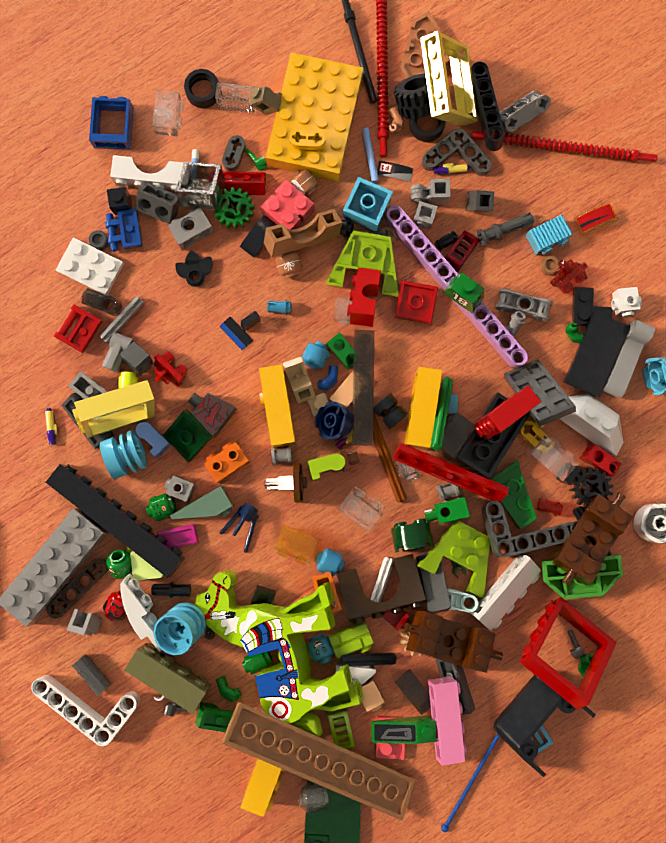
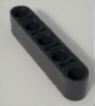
M476 62L472 65L471 72L477 113L486 147L491 151H497L502 147L505 132L488 66L484 62Z

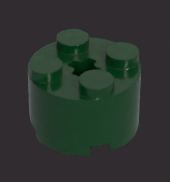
M425 518L414 520L413 524L409 525L406 522L395 523L394 528L391 529L395 553L399 552V548H402V552L424 549L426 544L429 547L434 546L430 523L426 522Z

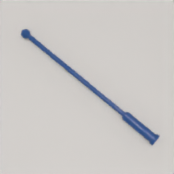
M496 734L446 823L442 824L441 830L443 832H448L449 824L500 737L498 734Z

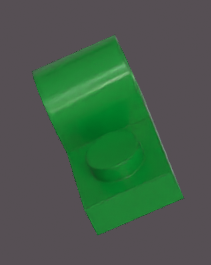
M201 702L195 724L201 729L226 732L234 711L220 709L218 706L208 702Z

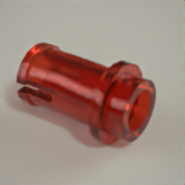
M540 498L537 510L552 513L556 517L561 515L563 504H560L559 501L555 503Z

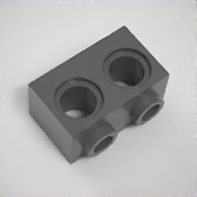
M145 182L137 192L135 210L170 224L178 215L180 196Z

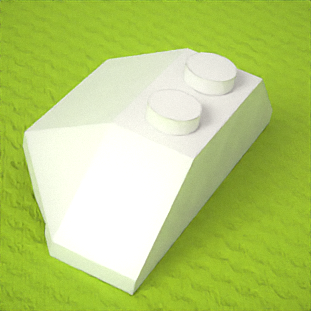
M589 393L569 396L576 406V412L559 419L592 443L616 457L624 443L619 414Z

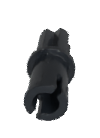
M173 582L170 584H153L151 593L153 596H170V598H173V596L190 597L191 584H174Z

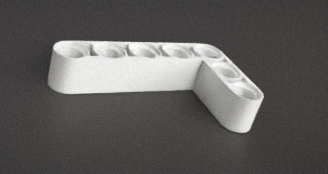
M50 675L39 677L31 686L35 696L99 746H106L115 738L141 702L140 695L135 691H130L118 701L109 715L104 718ZM41 681H43V682L46 683V685H47V689H46V690H44V689L41 688V686H40V682H41ZM56 693L62 696V702L56 700ZM126 698H131L134 701V706H128ZM71 706L77 708L78 714L72 713ZM114 714L120 715L121 722L114 720ZM86 718H90L93 721V726H89L86 723ZM101 731L108 732L109 738H104Z

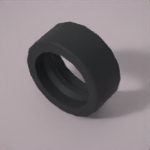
M207 69L192 71L184 82L187 99L198 108L211 107L220 97L221 90L218 79L214 73ZM200 80H207L213 85L211 94L202 98L194 96L191 90L192 86Z
M411 119L410 131L419 141L432 142L441 136L446 121L437 119L439 123L437 129L432 132H426L417 126V119Z

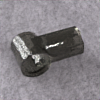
M89 288L83 292L82 304L108 313L111 316H117L121 313L122 304L113 296L105 295ZM114 302V307L108 310V305Z

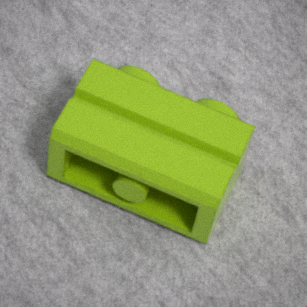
M366 622L353 624L328 634L337 659L341 658L342 655L352 654L359 650L360 653L366 652L374 644Z

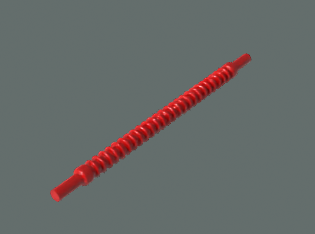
M376 0V34L378 35L376 38L378 40L377 75H379L377 77V80H379L377 82L379 85L377 87L379 90L377 92L379 95L377 97L379 100L377 102L379 105L377 107L379 110L377 113L379 115L377 118L379 120L378 139L380 140V157L385 158L387 157V139L389 138V132L387 131L389 130L387 126L389 124L387 121L389 119L387 116L389 114L387 111L389 109L387 106L389 104L387 101L389 98L387 96L389 93L387 91V0Z
M473 130L472 138L484 139L482 131ZM506 133L503 139L505 145L507 143H510V145L514 143L515 146L520 144L521 147L523 145L525 147L530 145L531 148L536 146V149L539 147L544 149L545 147L546 150L551 148L552 151L554 149H557V151L562 150V152L567 150V153L572 151L573 154L575 152L578 154L582 152L583 155L588 153L589 156L591 154L593 156L598 154L599 157L604 155V158L609 156V158L614 157V159H617L619 157L620 160L625 158L626 161L629 159L633 162L637 160L656 162L658 157L655 154L640 153L639 150L634 149L632 151L630 149L625 151L624 148L619 150V147L616 149L611 147L609 149L608 146L604 148L603 145L600 147L598 145L594 147L593 144L588 146L587 143L585 145L582 143L578 145L577 142L572 144V141L567 143L566 140L564 142H561V140L556 142V139L551 141L550 138L548 140L545 138L541 140L540 137L535 139V136L532 138L527 136L525 138L524 135L519 137V134L514 136L513 133L511 135Z

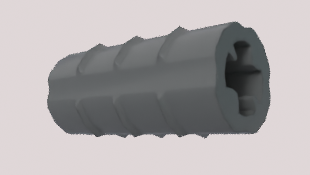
M87 654L72 665L97 696L111 685V682Z

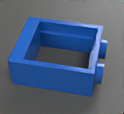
M92 97L89 141L94 148L131 150L134 107L130 99L125 97ZM101 110L126 111L124 135L100 134Z

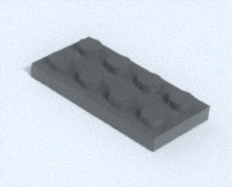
M539 360L504 373V379L515 394L529 385L540 399L541 403L529 411L539 427L576 412L574 403Z

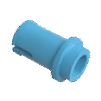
M268 300V313H284L285 315L291 313L292 304L288 300H285V302Z

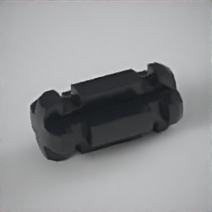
M451 231L450 234L448 233L441 237L440 240H436L435 245L439 250H442L443 247L446 248L454 241H457L458 236L455 231Z

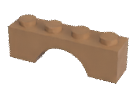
M331 209L317 213L311 222L298 229H288L284 223L266 228L264 245L271 257L279 256L339 238L343 222L336 211Z

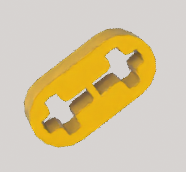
M294 129L289 135L290 145L295 149L320 150L325 146V135L319 130ZM296 136H300L299 142L295 141ZM315 137H319L320 141L318 144L314 142Z
M526 421L519 432L520 436L536 451L548 450L551 446L550 438L534 422ZM524 425L526 427L531 426L530 431L534 434L533 436L530 433H524ZM535 437L539 440L544 439L545 447H538L539 441Z

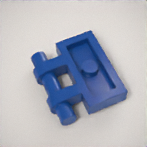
M135 208L117 211L118 219H114L112 213L106 214L105 227L108 229L109 234L107 240L112 252L118 251L119 243H122L124 250L143 247L138 211ZM116 227H120L121 235H116Z

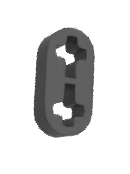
M239 135L232 136L229 139L222 157L223 166L227 171L237 170L244 155L246 145L243 137ZM240 142L241 146H238L236 151H234V144ZM232 156H234V157H233L234 163H231V165H228V162H227V161H230L231 158H232Z

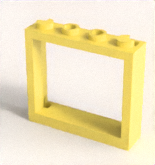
M439 31L421 37L431 117L459 126L478 122L468 46ZM464 51L465 56L462 57V54L460 52ZM444 54L450 57L457 110L452 109Z
M148 380L74 402L76 409L72 410L81 433H86L87 438L155 417L154 397Z

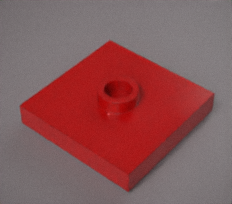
M401 280L394 318L431 325L438 287Z

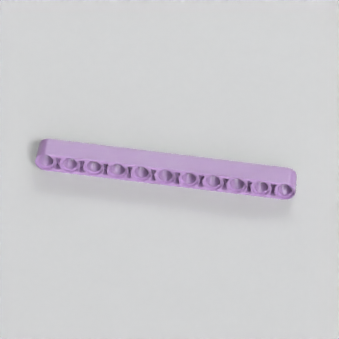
M396 205L389 207L385 218L386 224L396 232V236L441 288L445 290L458 273L402 208ZM396 214L399 218L394 220L390 218V215ZM409 228L411 233L405 234L402 229ZM421 242L423 247L417 248L414 243ZM433 256L435 261L429 262L426 257ZM443 269L448 275L441 276L438 271ZM453 300L511 368H519L526 363L528 359L526 351L482 301L471 314ZM476 312L483 313L484 319H478ZM488 326H494L497 331L496 334L490 333ZM501 340L507 341L509 347L503 348L501 346ZM514 354L521 357V363L514 361Z

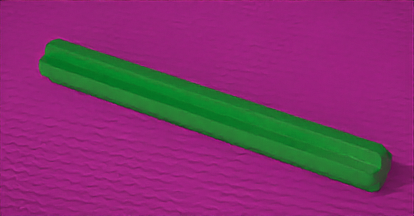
M448 376L442 379L430 447L435 451L442 449L453 386V379H450Z

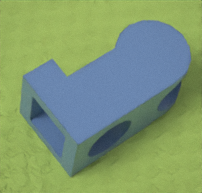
M141 422L137 425L136 435L146 440L153 447L149 452L154 457L159 458L171 446L170 442L151 424Z

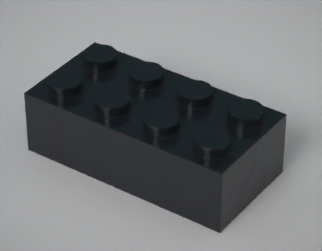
M497 392L493 395L479 419L508 398ZM527 412L501 433L487 439L484 436L481 438L475 430L476 426H474L454 457V460L476 474L490 479L530 416Z

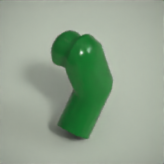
M569 323L565 330L566 334L573 343H580L584 334L579 333L576 323Z
M583 654L579 658L578 671L583 677L593 658L591 654Z
M225 676L216 679L222 697L231 702H235L241 697V691L238 688L231 689L228 687Z

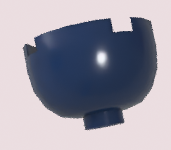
M327 402L328 404L325 407H321L316 415L315 426L320 432L318 434L327 440L344 439L351 433L354 427L353 414L348 407L339 402Z

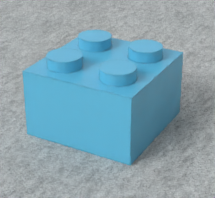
M358 177L343 209V218H349L351 222L372 231H378L391 202L393 191Z

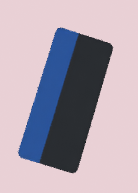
M229 317L220 325V328L241 350L252 342V339L232 317Z

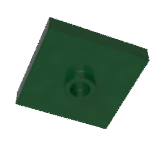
M188 409L183 410L163 434L188 463L213 438Z

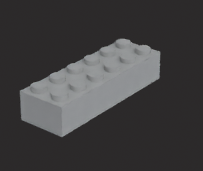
M73 508L1 595L0 606L24 626L28 627L35 624L47 609L48 604L62 591L109 532L79 508Z

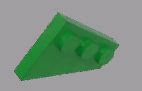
M516 460L489 480L509 487L507 496L500 503L519 530H521L537 518L530 496H528L524 477L521 474L519 461Z

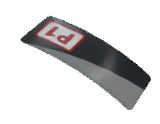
M379 161L378 175L408 182L411 181L413 168Z

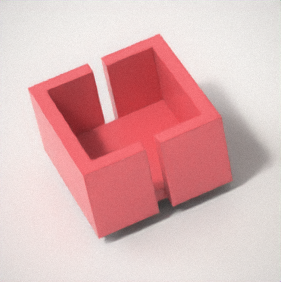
M285 180L275 190V196L271 195L261 206L262 214L276 225L284 223L288 229L300 228L301 221L304 223L315 211L314 203L288 180Z

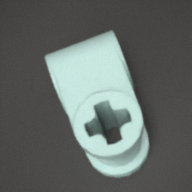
M447 588L451 603L449 610L474 612L478 608V600L473 594ZM471 597L474 603L471 607L467 608L464 606V600Z

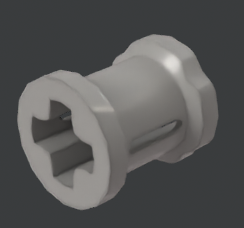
M291 446L276 450L271 448L273 465L280 462L292 463Z
M451 483L441 486L436 485L441 501L454 495L460 496L459 488Z

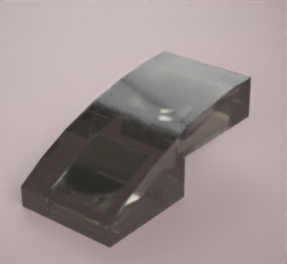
M410 669L395 681L421 715L431 708L429 692Z

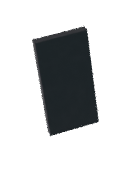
M593 312L563 383L600 397L630 326L600 313Z

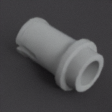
M516 311L511 315V321L506 329L512 336H515L520 326L526 322V316L523 312Z

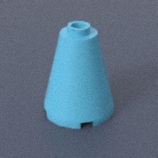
M666 357L649 358L645 361L647 363L646 367L643 368L644 382L648 389L651 388L654 391V395H663L666 393Z

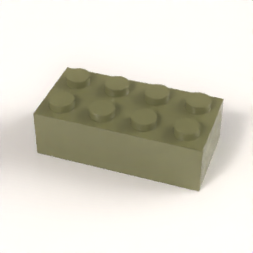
M145 643L138 648L124 671L193 714L211 686L208 683L209 680L202 675L197 676L192 673V669L187 665L176 663V659L173 656L162 654L151 643Z

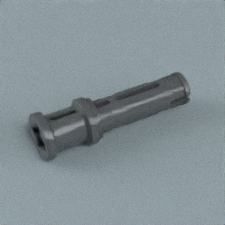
M528 212L505 223H494L487 229H479L477 231L479 242L482 246H485L487 242L495 239L500 240L507 233L533 224L534 217Z

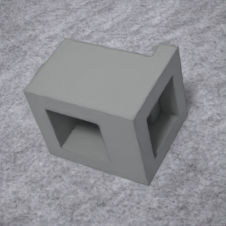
M419 201L413 222L421 228H431L438 206Z
M172 476V479L168 478L165 483L164 489H167L165 494L185 502H190L197 484L177 476ZM178 484L181 486L179 492L175 490V486Z

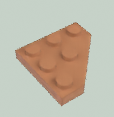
M429 11L415 18L412 22L400 67V73L404 79L425 73L420 38L437 31L442 33ZM444 54L445 63L448 65L450 64V57Z

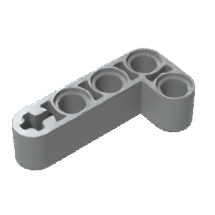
M635 320L628 325L630 326L603 389V392L618 398H622L643 346L651 340L655 332V327L639 320Z

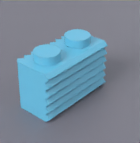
M560 215L529 230L526 238L536 255L539 253L545 255L553 250V246L558 244L561 247L568 243L573 233L563 215Z

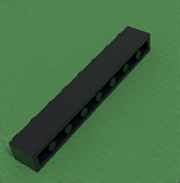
M59 464L45 483L166 578L174 574L185 559L182 556L183 552L176 546L171 548L167 544L168 540L165 537L151 532L152 527L145 522L141 524L137 521V516L131 511H124L121 508L122 504L115 499L110 500L106 496V491L100 487L96 489L92 486V481L84 475L82 477L76 473L78 470L70 464Z

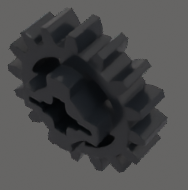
M587 467L586 471L584 469L580 470V475L578 474L575 478L576 480L571 483L574 485V488L569 489V491L575 493L572 499L578 498L576 504L581 505L584 503L583 507L587 508L591 502L588 499L592 496L596 497L600 494L609 500L607 496L613 495L609 488L614 486L608 484L611 477L605 478V471L599 473V468H594L592 471L591 467ZM588 475H593V476H595V477L592 478L591 480H589L588 478H585V477L588 476ZM589 485H593V486H592V489H593L594 491H591V492H590V489H591V488L589 487Z

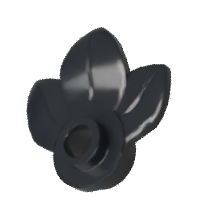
M191 250L186 256L185 263L175 264L176 272L180 277L186 279L190 286L199 287L204 283L205 276L212 271V258L209 256L201 260L198 254ZM195 275L199 276L197 281L193 280Z

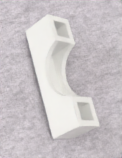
M113 155L110 177L120 187L132 185L140 189L145 182H148L159 188L181 193L182 191H188L191 170L188 163L169 161L163 170L148 174L136 167L132 157Z

